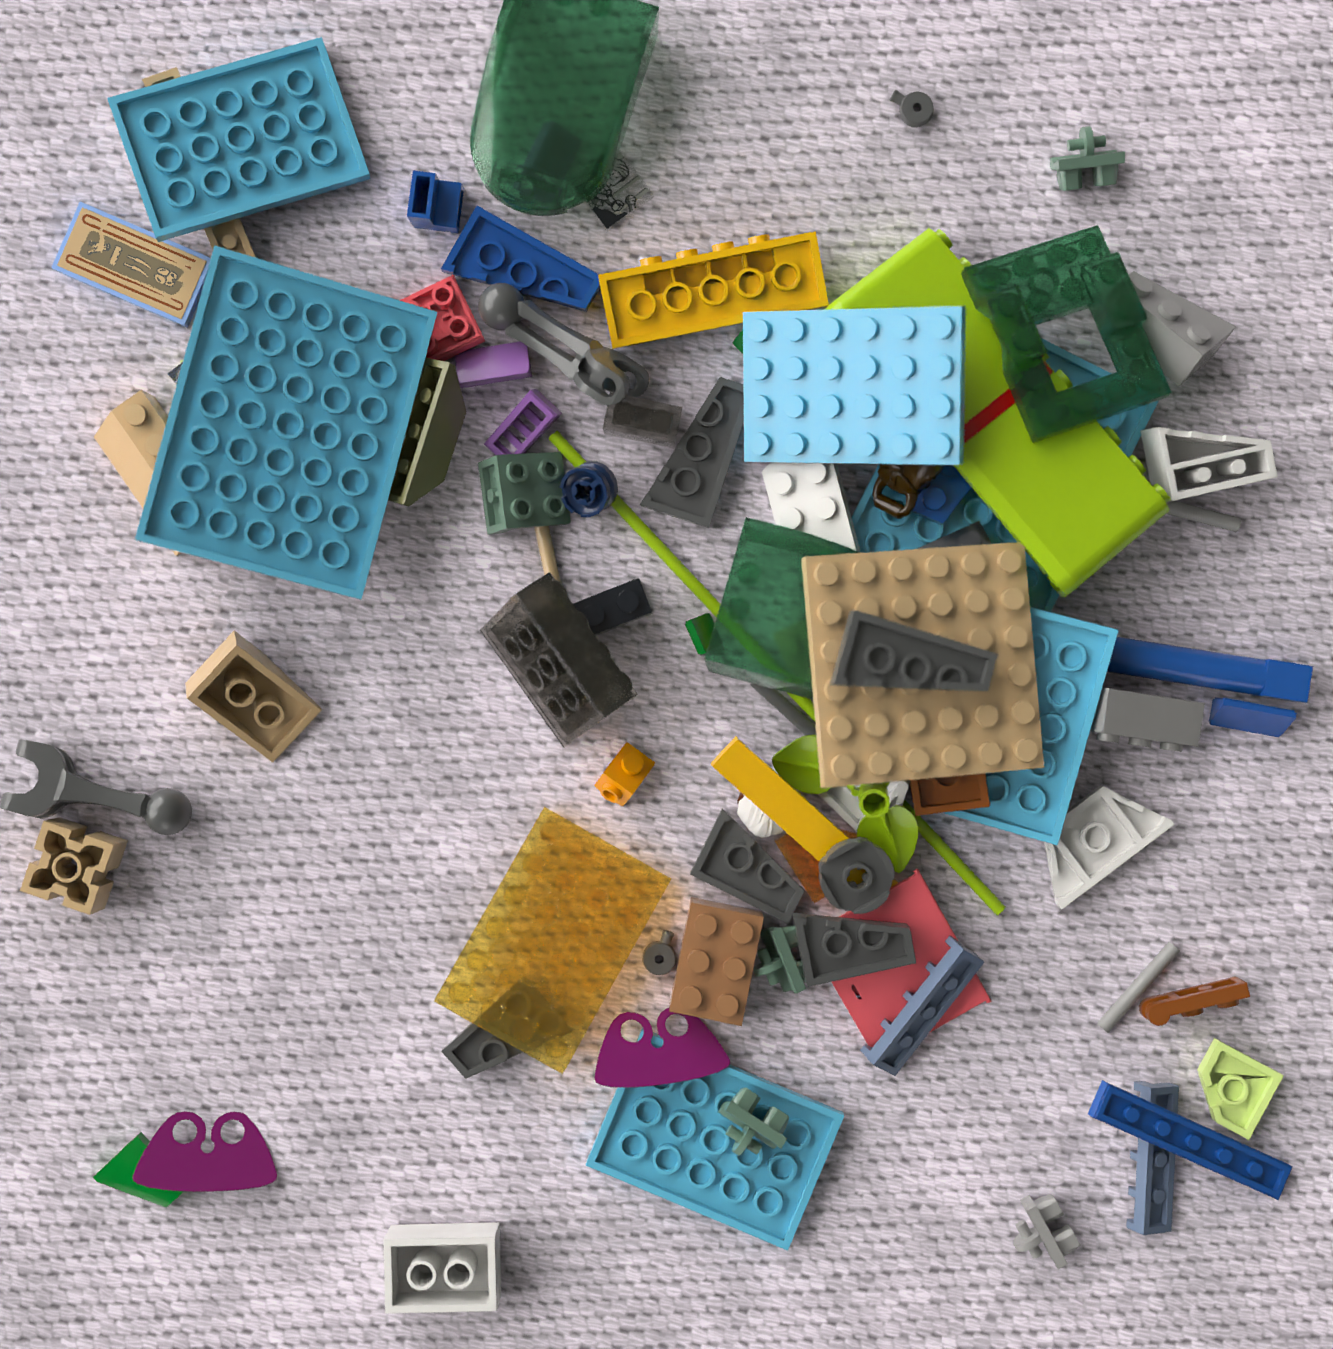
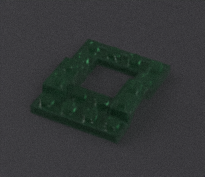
M1098 225L967 266L961 272L975 309L990 319L1001 344L1003 375L1032 443L1164 399L1172 393L1142 326L1148 317L1119 252L1110 253ZM1089 308L1117 372L1057 392L1042 359L1047 350L1036 325Z

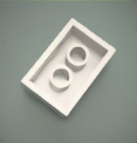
M500 1222L390 1226L383 1239L385 1314L497 1311L501 1298Z

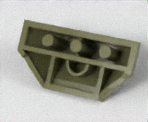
M425 358L388 498L390 502L409 507L445 480L467 412L456 368L452 363Z

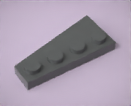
M723 377L718 379L688 430L677 444L671 457L660 471L654 484L643 498L640 506L706 528L710 527L744 424L743 384Z

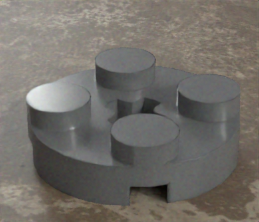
M865 837L846 839L835 844L820 859L818 865L819 884L826 899L835 908L852 911L855 914L867 913L881 906L890 894L889 889L892 885V879L894 881L895 872L890 858L879 845ZM854 868L866 870L861 875L863 881L859 884H856L854 880L847 882V877Z

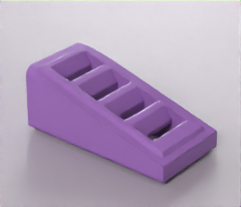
M532 389L487 439L484 445L495 455L512 454L499 441L504 436L517 448L514 454H526L561 416L562 412L539 390ZM532 403L547 415L543 420L529 408ZM522 414L536 426L534 431L530 430L519 419ZM512 425L527 438L523 443L509 430Z

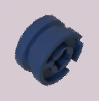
M586 462L568 471L560 484L563 494L561 500L564 506L571 513L575 512L581 515V517H592L609 508L616 500L618 493V484L614 473L606 465L599 462ZM584 486H591L590 495L586 493Z

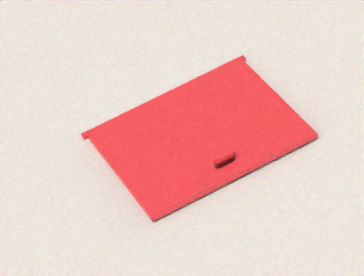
M915 869L913 875L890 887V894L887 900L875 910L863 914H855L852 911H848L839 916L843 918L905 923L911 931L916 959L915 964L832 982L866 1043L872 1048L885 1032L884 1028L880 1025L884 1018L893 1022L908 1003L902 995L906 990L915 994L930 975V972L925 968L927 963L931 961L937 966L951 948L945 942L950 935L957 940L919 869ZM977 974L973 976L931 1031L984 1001L986 1003L991 1002Z

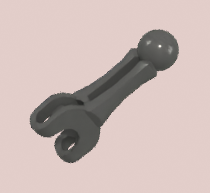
M495 283L482 292L478 302V310L486 325L495 330H505L507 336L524 343L543 355L570 380H574L575 385L582 392L601 404L612 406L621 403L624 399L639 397L647 390L649 374L644 367L628 356L604 347L599 341L565 326L545 313L533 301H524L522 294L514 286L507 283ZM522 318L529 320L559 339L576 352V356H572L535 333L521 322ZM629 371L635 375L637 384L634 389L629 388V378L624 372ZM605 390L614 393V395L611 396V395L607 394V393L605 392Z
M23 739L18 741L16 754L19 757L34 762L38 769V781L34 788L25 794L6 792L2 795L0 801L1 809L40 819L55 815L67 804L108 806L144 818L149 828L161 835L179 833L189 824L192 816V806L185 794L176 789H161L152 795H147L145 793H130L107 788L78 775L72 759L64 750L48 744Z

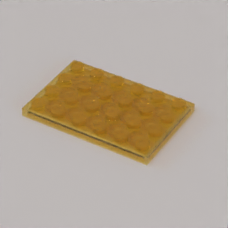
M544 807L434 1002L563 1074L671 878Z

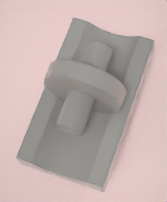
M1049 1194L1033 1201L1030 1195L1020 1201L1034 1227L1029 1228L1025 1220L1016 1223L1015 1226L1020 1233L1013 1240L1016 1250L1019 1252L1029 1250L1032 1258H1038L1042 1255L1038 1245L1043 1242L1058 1269L1068 1265L1064 1256L1070 1254L1081 1245L1069 1224L1052 1233L1050 1232L1047 1224L1064 1215L1054 1196Z

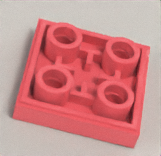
M454 275L399 300L437 312L426 358L446 361L485 342Z

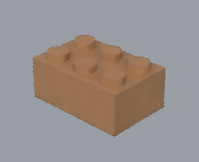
M691 897L669 1003L670 1012L742 1026L764 919L762 911Z

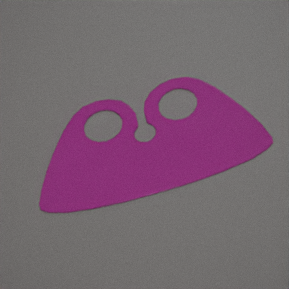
M666 1008L657 1019L658 1035L662 1037L664 1043L662 1047L655 1048L651 1044L653 1030L649 1020L636 1012H626L619 1014L607 1030L599 1052L594 1079L597 1084L607 1087L630 1088L670 1084L718 1073L730 1065V1059L716 1037L698 1017L679 1014L686 1019L688 1029L682 1036H673L667 1031L665 1022L670 1015L679 1013L670 1012L669 1008ZM635 1020L642 1025L644 1034L639 1041L629 1042L622 1037L621 1026L625 1021Z
M184 1111L176 1112L170 1116L157 1130L136 1166L133 1181L149 1188L162 1190L214 1192L262 1187L273 1183L277 1179V1174L270 1151L259 1129L246 1114L228 1112L220 1116L214 1122L211 1130V1140L214 1143V1149L210 1153H205L201 1150V1144L206 1139L205 1123L197 1114ZM181 1120H190L197 1128L196 1137L193 1141L186 1144L177 1142L173 1137V1128ZM229 1120H237L244 1127L243 1138L234 1144L223 1141L220 1133L221 1127Z

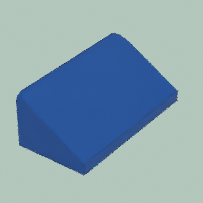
M1215 697L1212 701L1209 724L1280 737L1296 719L1297 713L1289 709Z

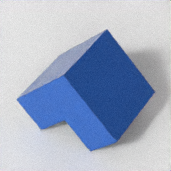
M413 170L407 217L412 226L419 229L459 234L464 196L462 183L439 180L436 173Z

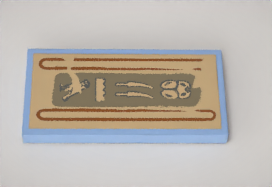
M79 202L51 268L188 328L200 301L211 258L168 239L158 242L154 233L83 202Z

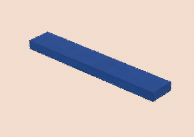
M1103 1080L1088 1112L1089 1116L1277 1200L1281 1196L1293 1167Z

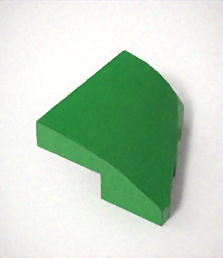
M140 1132L93 1179L98 1183L167 1208L184 1191L149 1188L133 1181L136 1166L150 1142Z

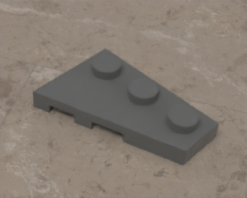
M723 808L721 809L690 871V875L789 923L792 913H794L805 890Z
M792 913L805 982L808 987L916 963L911 931L905 923Z
M524 975L446 1045L441 1052L467 1079L503 1063L513 1056L527 1050L530 1051L556 1037L566 1035L572 1032L573 1029Z

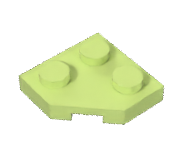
M1216 1038L1213 1039L1197 1069L1212 1119L1223 1127L1249 1140L1284 1075Z

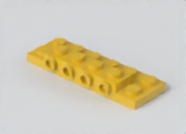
M816 231L770 240L769 234L748 238L749 245L734 247L733 241L712 245L713 252L698 255L697 249H689L677 252V259L662 262L661 256L641 259V266L599 274L598 278L612 349L743 323V312L801 311L828 306L829 302Z

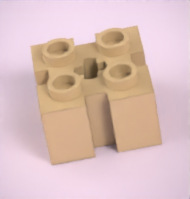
M61 817L45 820L34 849L42 851L41 858L29 863L20 891L47 901L64 896L62 906L88 915L101 911L106 907L114 881L106 879L107 873L119 868L128 840L102 831L84 835L87 826ZM72 859L76 861L77 866L72 863Z

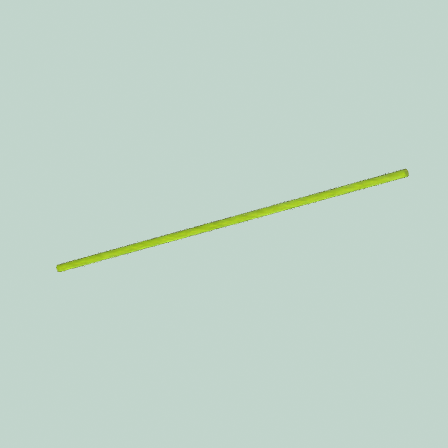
M555 431L549 437V441L575 468L587 462L558 431ZM617 494L616 500L611 505L613 509L815 722L814 702ZM904 799L902 806L907 807L915 816V810ZM915 816L919 834L996 915H999L1006 906L921 816Z

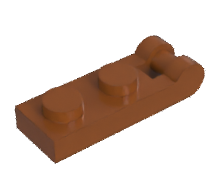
M1235 976L1147 997L1140 1002L1139 1011L1152 1024L1162 1026L1173 1015L1181 1014L1184 1017H1191L1202 1014L1204 1012L1203 1008L1217 1005L1218 1008L1237 1006L1239 1000L1250 997L1247 982Z

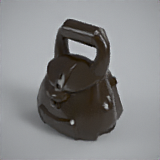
M879 464L880 468L877 471L879 476L875 481L872 493L874 506L897 519L910 515L916 506L921 490L930 486V483L936 479L945 465ZM887 485L895 492L905 495V506L882 494L884 487Z

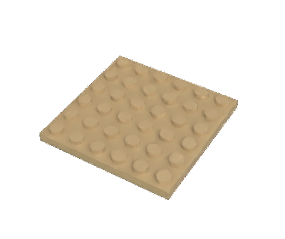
M1019 542L807 556L801 558L821 788L1044 768L1026 556L1023 545ZM857 610L997 653L998 656L989 690L982 692L830 685L849 612Z

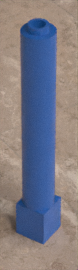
M1117 637L1107 672L1284 701L1308 703L1313 666Z

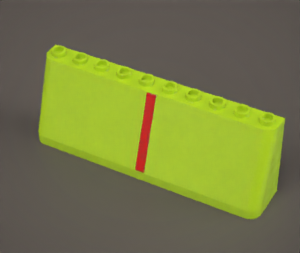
M928 228L835 299L824 310L966 306L964 464L953 466L1015 540L1025 547L1026 553L1037 564L1043 575L1046 573L1049 575L1047 577L1051 582L1049 584L1061 598L1067 597L1168 513L1170 509L1167 503L1171 498L1158 483L1152 486L1143 476L1146 469L1134 455L1131 454L1127 457L1118 447L1122 443L1118 435L1109 426L1103 429L1094 419L1098 415L1094 407L1084 397L1078 400L1071 392L1070 388L1073 387V384L1066 374L1060 369L1054 372L1047 364L1046 360L1049 356L1042 346L1036 341L1030 344L1024 337L1022 332L1025 328L1013 313L1006 316L1000 309L998 304L1001 300L989 285L982 288L974 278L977 272L965 257L958 259L950 250L953 244L941 229L934 232Z

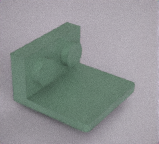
M560 452L495 455L478 462L487 535L500 534L517 528L566 525L571 522L570 511L561 500L563 494L560 484L565 474L562 454Z

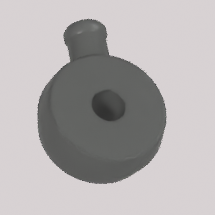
M895 90L890 98L891 102L899 105L900 117L910 127H921L927 124L933 116V102L923 92L916 91L905 96L898 92V90ZM913 107H918L920 111H914Z
M663 930L660 941L650 943L643 952V965L647 971L654 975H665L676 964V952L670 945L674 937V933L671 931ZM657 955H662L664 959L663 961L658 962L656 961L655 957Z

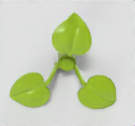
M817 735L799 737L773 755L772 764L776 772L793 788L807 794H821L831 788H821ZM890 782L861 784L860 787L855 785L847 786L852 796L858 797L860 810L865 815L858 825L857 838L865 837L879 845L890 858L894 871L901 873L913 856L918 840V823L914 814L902 805L890 807L887 788Z

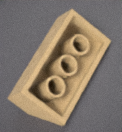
M140 390L111 410L94 438L143 508L168 415L154 396ZM173 551L176 556L181 554V552Z

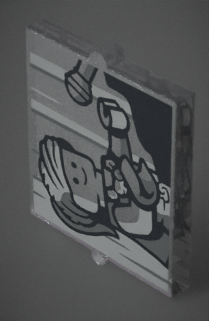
M617 145L597 160L591 159L588 167L569 180V183L606 232H609L626 218L632 219L634 212L655 197Z

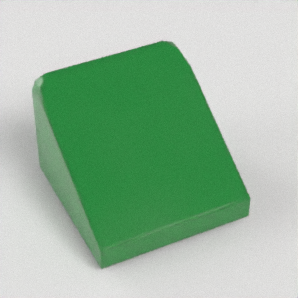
M705 613L686 621V629L700 656L723 645L721 636L710 613Z

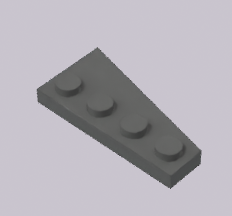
M851 610L830 685L983 692L989 690L998 654L857 610Z

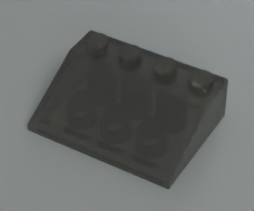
M550 572L517 592L480 629V632L563 748L638 695L633 689L630 678L620 671L611 658L607 646L599 641L590 629L585 615L575 608L567 597L564 586L555 580Z

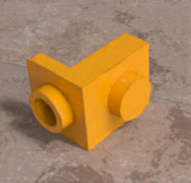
M626 741L594 786L600 790L601 795L606 800L624 806L653 768L655 762Z

